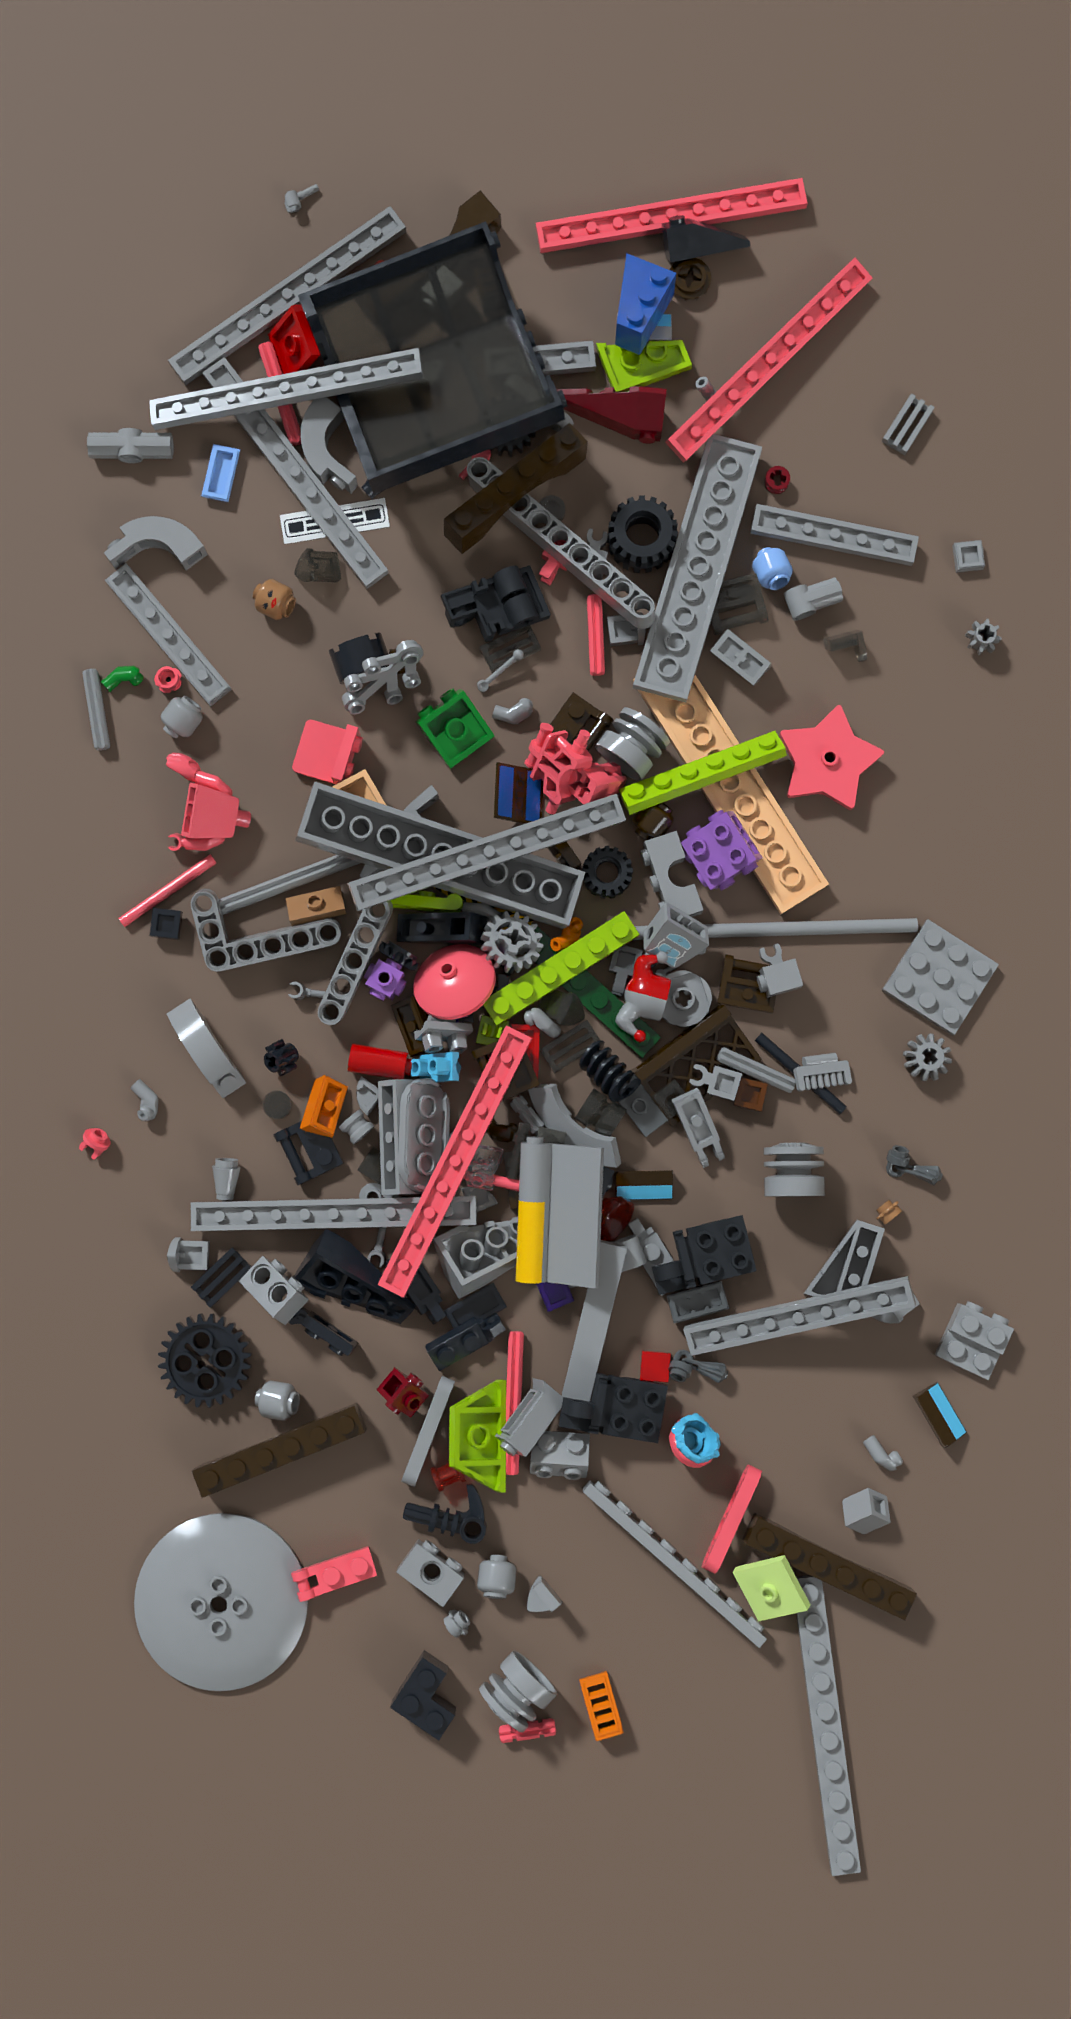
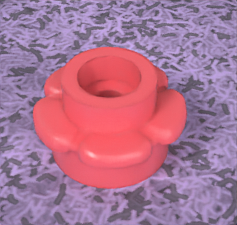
M164 666L158 670L154 681L156 686H159L160 691L171 693L172 690L176 691L180 688L182 684L180 678L182 675L177 668ZM168 677L171 678V681H170V682H167V681H166V679H167Z

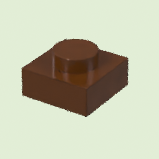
M741 1077L733 1105L761 1112L768 1084Z

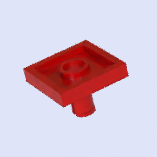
M292 305L268 334L282 374L307 370L321 355L302 305Z

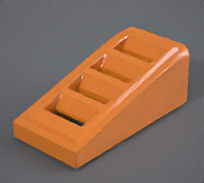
M607 1671L580 1678L579 1681L595 1740L600 1741L623 1734V1726ZM604 1683L605 1688L589 1693L588 1687ZM608 1696L609 1700L595 1704L591 1702L592 1699ZM611 1707L612 1712L595 1716L596 1711ZM611 1720L615 1721V1724L608 1725L602 1728H599L598 1724L604 1722H608Z

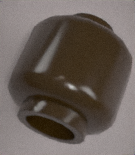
M660 803L636 812L632 819L637 827L635 833L645 840L665 835L674 822V818L671 815L673 810L666 804Z

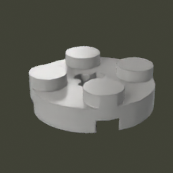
M686 970L676 971L667 975L666 978L671 979V985L662 1018L672 1026L690 1027L697 1024L706 1016L712 1002L709 985L702 977ZM681 991L685 995L691 996V1000L687 1002L688 1006L683 1007L681 1003L677 1004L675 1000L679 997V992Z

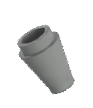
M215 1159V1165L212 1166L217 1194L216 1199H234L241 1168L238 1166V1159Z

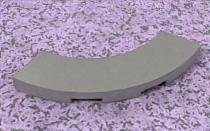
M540 1084L528 1090L540 1119L561 1144L604 1148L603 1166L617 1168L621 1164L616 1137L604 1136L587 1127L582 1128L571 1118L572 1114L562 1101L556 1084Z

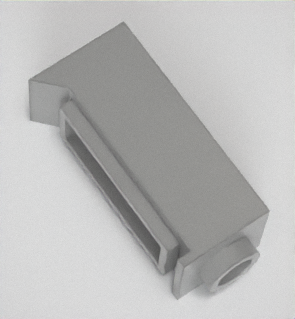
M533 1378V1389L529 1390L500 1430L502 1432L501 1435H495L502 1442L500 1447L513 1457L515 1454L526 1457L562 1408L563 1397L545 1381Z

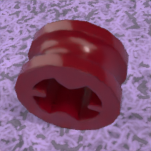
M782 466L770 468L764 480L766 489L773 494L783 493L788 488L790 474ZM775 475H780V480H782L778 486L772 480Z

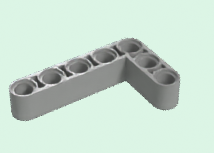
M201 889L191 899V910L204 961L207 967L215 972L332 946L339 941L341 936L340 923L336 919L326 918L229 940L217 894L210 889ZM199 896H208L212 901V907L208 910L200 908L197 903ZM213 923L217 925L219 934L215 937L208 936L204 931L205 924ZM325 925L333 926L336 929L335 937L331 939L323 937L321 928ZM298 931H303L308 935L309 941L307 944L299 945L294 941L293 935ZM277 938L281 943L280 950H269L266 946V940ZM242 944L250 945L254 950V954L248 958L243 957L239 953V946ZM215 950L222 951L226 956V961L222 964L215 963L211 958V953Z

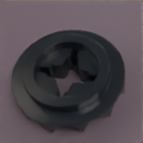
M381 941L379 946L381 953L409 970H417L420 964L416 962V956L391 941H388L387 944Z

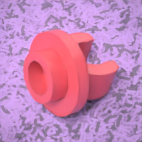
M89 1128L83 1134L84 1141L80 1143L79 1149L83 1151L88 1146L93 1148L94 1153L91 1158L94 1160L109 1148L111 1141L107 1133L102 1129Z

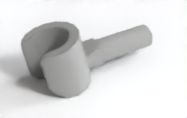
M317 184L298 193L294 190L288 191L285 194L284 202L287 212L294 213L301 209L300 200L319 191Z
M292 982L290 985L299 986L300 992L298 995H288L296 1000H301L305 996L323 998L326 991L311 990L299 982Z
M379 1227L374 1250L369 1253L367 1258L371 1262L372 1255H379L381 1257L379 1267L385 1261V1253L382 1250L387 1227Z

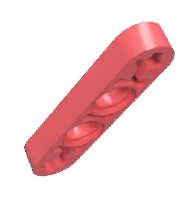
M749 1464L744 1469L702 1563L703 1569L714 1574L718 1572L758 1485L762 1470Z

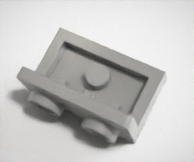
M544 1431L531 1449L530 1474H536V1476L541 1478L564 1476L569 1480L586 1478L589 1462L590 1434Z

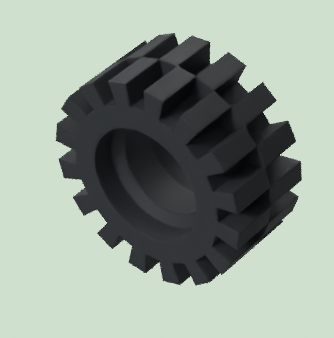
M604 846L601 849L598 847L594 852L588 854L587 859L583 863L582 871L585 872L583 882L587 890H590L594 896L598 895L603 899L605 897L615 898V896L623 894L630 885L633 874L632 862L630 858H627V854L624 851H619L617 847L609 848L610 846ZM604 862L613 863L618 869V877L610 883L602 882L596 874L597 867Z

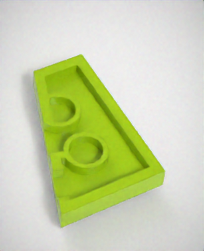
M683 340L649 341L640 355L616 345L596 343V350L611 387L615 388L616 392H629L630 387H644L692 368V363Z

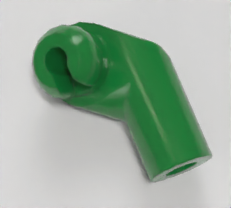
M119 666L103 679L101 683L111 692L122 681H129L133 686H137L143 681L144 676L136 666Z

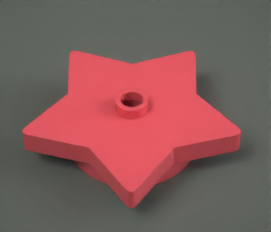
M837 705L815 728L782 730L779 734L794 763L787 797L794 798L821 794L848 810H852L855 806L859 775L884 754L882 749L854 736L841 705ZM825 755L831 756L834 759V761L827 762L825 760Z

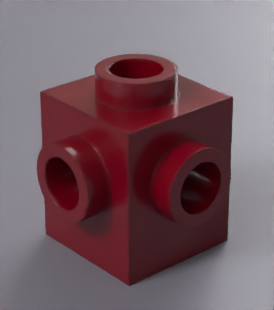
M395 1367L376 1389L387 1400L385 1405L397 1415L403 1412L410 1418L429 1396L421 1388L424 1384L423 1381L416 1375L410 1373L407 1376Z

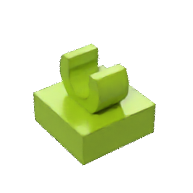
M482 1015L476 1044L486 1046L498 1041L505 1026L509 1027L510 1021H505L496 1026L491 1017Z

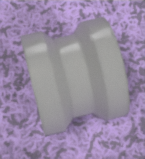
M359 1109L339 1126V1129L342 1132H347L350 1136V1141L355 1145L375 1126L364 1119V1113Z

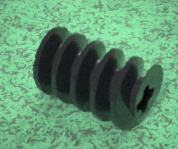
M600 1040L593 1043L584 1052L579 1066L583 1071L587 1072L589 1078L594 1079V1083L601 1087L603 1093L608 1094L612 1102H619L633 1094L640 1086L641 1080L636 1078L630 1081L634 1076V1072L629 1070L623 1073L627 1065L623 1062L616 1066L619 1057L613 1055L609 1058L612 1049L607 1047L602 1050L605 1042Z

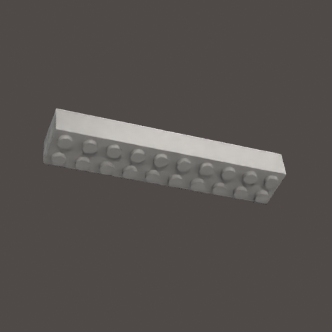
M314 782L295 841L375 868L388 870L481 839L482 837ZM527 854L434 885L433 887L512 913L519 912L521 916H529L530 919L563 929L570 925L585 872L533 854Z

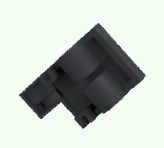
M530 565L522 568L518 566L506 567L495 573L492 578H481L479 584L475 580L472 581L471 585L443 593L440 596L446 609L445 615L450 627L462 626L475 618L485 642L493 640L496 631L498 635H502L547 620L551 616Z
M743 1215L686 1228V1237H684L682 1230L673 1232L679 1260L652 1267L659 1295L696 1287L694 1278H698L699 1284L703 1285L757 1271Z
M596 1373L591 1402L563 1397L558 1426L599 1435L600 1432L603 1435L658 1443L668 1386L636 1378L617 1377L609 1374L607 1376L603 1373Z

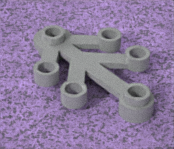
M406 640L396 647V653L364 660L362 667L365 673L351 674L344 679L347 692L342 696L345 710L353 715L363 712L366 700L385 683L386 690L384 695L387 703L390 705L399 703L403 696L398 687L397 672L405 666V674H403L402 679L406 688L411 689L420 685L421 680L416 671V663L419 662L424 654L422 647L415 640ZM370 682L364 689L360 690L363 687V683Z

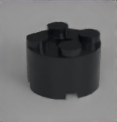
M375 633L376 639L370 640L369 635H364L338 645L339 651L337 652L333 648L329 650L340 684H345L344 679L351 674L365 673L362 667L364 660L371 657L377 658L389 655L381 633Z

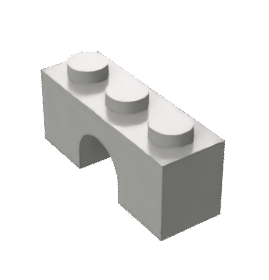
M677 831L645 841L644 849L640 850L644 865H650L653 876L649 877L651 887L654 893L659 892L662 901L658 903L659 910L667 902L691 917L702 914L703 907L695 884L679 887L674 885L668 877L669 868L685 860V854Z

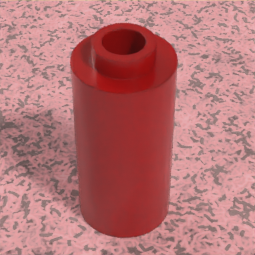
M352 1044L348 1061V1072L391 1079H405V1075H411L412 1059L408 1058L409 1053Z

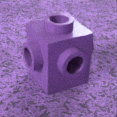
M388 958L386 962L378 959L376 965L371 963L364 975V978L367 979L365 985L370 989L369 994L384 1001L385 997L393 1000L395 995L400 996L407 983L404 980V972L400 971L402 966ZM387 973L390 976L387 983L379 981L381 974Z

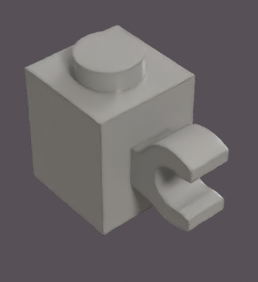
M778 943L773 945L775 950L773 957L766 955L764 947L759 949L761 960L770 965L760 969V975L757 976L759 989L761 992H766L767 998L800 989L803 986L796 959L783 962L781 956L782 949Z

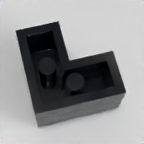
M424 1650L393 1697L390 1708L439 1741L455 1717L456 1706L435 1693L447 1674L448 1666Z

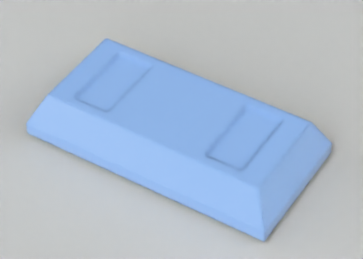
M213 444L201 497L229 502L240 449Z

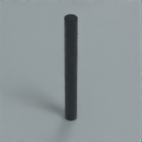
M762 1032L754 1040L793 1075V1070L800 1067L797 1062ZM811 1085L810 1090L839 1115L847 1108L827 1088H819L818 1086L817 1089H813Z

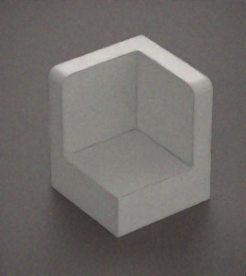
M866 1488L842 1501L845 1526L852 1530L867 1534L891 1523L887 1496L875 1490Z

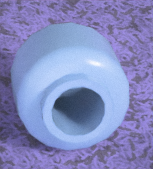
M766 547L760 550L752 564L753 571L760 585L771 590H778L786 586L793 572L785 552L780 548Z

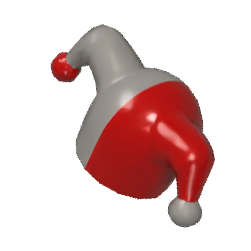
M664 951L659 952L657 955H641L636 959L632 979L625 988V1003L615 1019L616 1024L622 1030L634 1036L637 1042H643L646 1039V1033L643 1030L636 1029L633 1022L639 1017L660 1021L665 1009L671 979L653 974L651 970V965L657 962L661 964L667 962L668 956Z

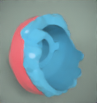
M698 1413L681 1418L672 1427L669 1442L672 1453L681 1463L692 1468H701L709 1464L713 1458L720 1456L719 1448L721 1443L719 1434L709 1427L708 1422Z

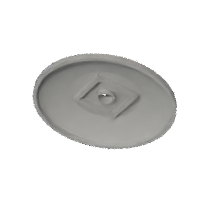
M214 1513L199 1516L180 1524L165 1535L152 1549L141 1568L137 1580L134 1598L135 1618L145 1648L156 1663L169 1675L199 1689L229 1691L250 1686L266 1678L290 1656L298 1643L306 1622L308 1600L299 1602L297 1592H299L297 1582H293L291 1576L292 1572L302 1569L297 1555L285 1539L275 1530L256 1519L244 1515ZM221 1596L227 1601V1609L225 1611L218 1612L213 1609L212 1599L214 1597Z

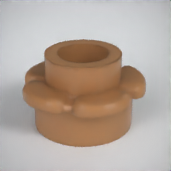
M888 1200L876 1210L880 1214L876 1219H880L886 1225L902 1212L897 1205L899 1202L892 1203Z

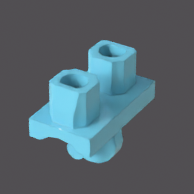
M459 1052L420 1055V1059L411 1060V1076L420 1077V1079L430 1078L435 1080V1082L459 1081V1073L461 1071V1065L458 1062Z

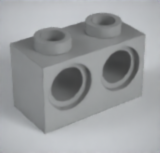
M262 1256L239 1282L274 1319L286 1325L309 1299L302 1293L304 1286L293 1276L289 1279L284 1274L287 1269L277 1259L270 1261ZM270 1275L269 1280L265 1283L266 1278ZM287 1293V1297L282 1301L283 1296Z

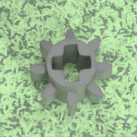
M986 619L981 625L974 621L971 625L974 631L970 630L965 634V637L970 638V644L967 648L973 647L977 650L978 655L986 649L989 653H992L995 650L994 644L999 643L1002 639L1000 636H997L999 625L993 626L989 624V619ZM980 633L984 634V638L987 639L986 641L982 640V635H979Z

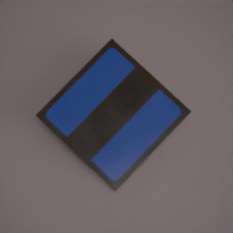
M496 762L494 818L520 823H529L542 818L543 780H532L530 778L533 769Z

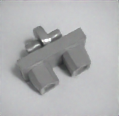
M429 1015L427 1021L424 1022L423 1028L416 1030L414 1035L415 1040L423 1041L425 1052H439L444 1048L443 1042H448L449 1052H459V1054H462L467 1049V1036L473 1032L472 1024L456 1023V1019L443 1020Z

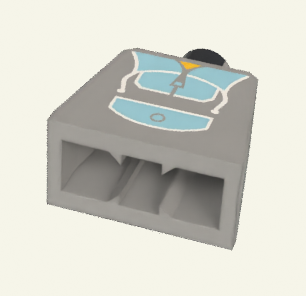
M666 902L644 931L643 940L646 952L643 955H657L659 952L664 951L668 956L665 964L672 968H677L709 946L708 927ZM659 962L651 965V968L655 967Z

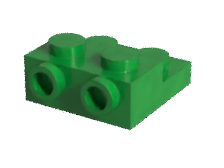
M454 688L448 690L440 697L442 700L440 704L434 708L432 705H428L418 712L420 718L415 721L429 743L434 746L450 769L495 736L465 691L461 689L455 691Z

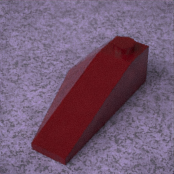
M633 386L630 387L629 392H616L614 387H607L600 393H593L592 390L587 388L556 389L557 391H563L568 405L563 409L631 439L639 440L644 444H652L655 441L660 442L667 389Z

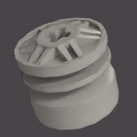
M624 707L619 714L621 719L616 718L612 723L619 734L607 730L595 748L607 762H614L620 765L623 774L636 781H642L653 766L647 755L659 758L662 754L661 749H666L670 740L663 730L651 719L631 708Z
M779 1143L772 1147L763 1148L764 1155L777 1156V1161L764 1162V1167L777 1169V1175L764 1178V1196H825L824 1177L811 1174L812 1168L824 1166V1161H811V1155L824 1154V1147H817L808 1143Z
M513 1650L500 1664V1668L506 1678L504 1679L492 1673L489 1676L492 1685L484 1682L479 1687V1691L491 1710L502 1721L517 1731L524 1732L528 1728L526 1719L529 1721L536 1719V1714L530 1704L532 1703L541 1709H545L557 1696V1691L546 1676L531 1661L518 1651Z

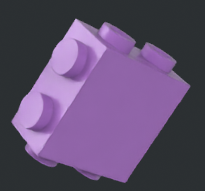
M720 810L708 818L710 823L703 828L698 825L686 833L687 838L681 844L684 848L686 860L690 864L694 863L699 871L697 876L702 885L709 887L710 890L719 887L722 891L735 883L733 877L741 872L745 876L758 867L756 862L763 857L734 811L724 813L723 810Z

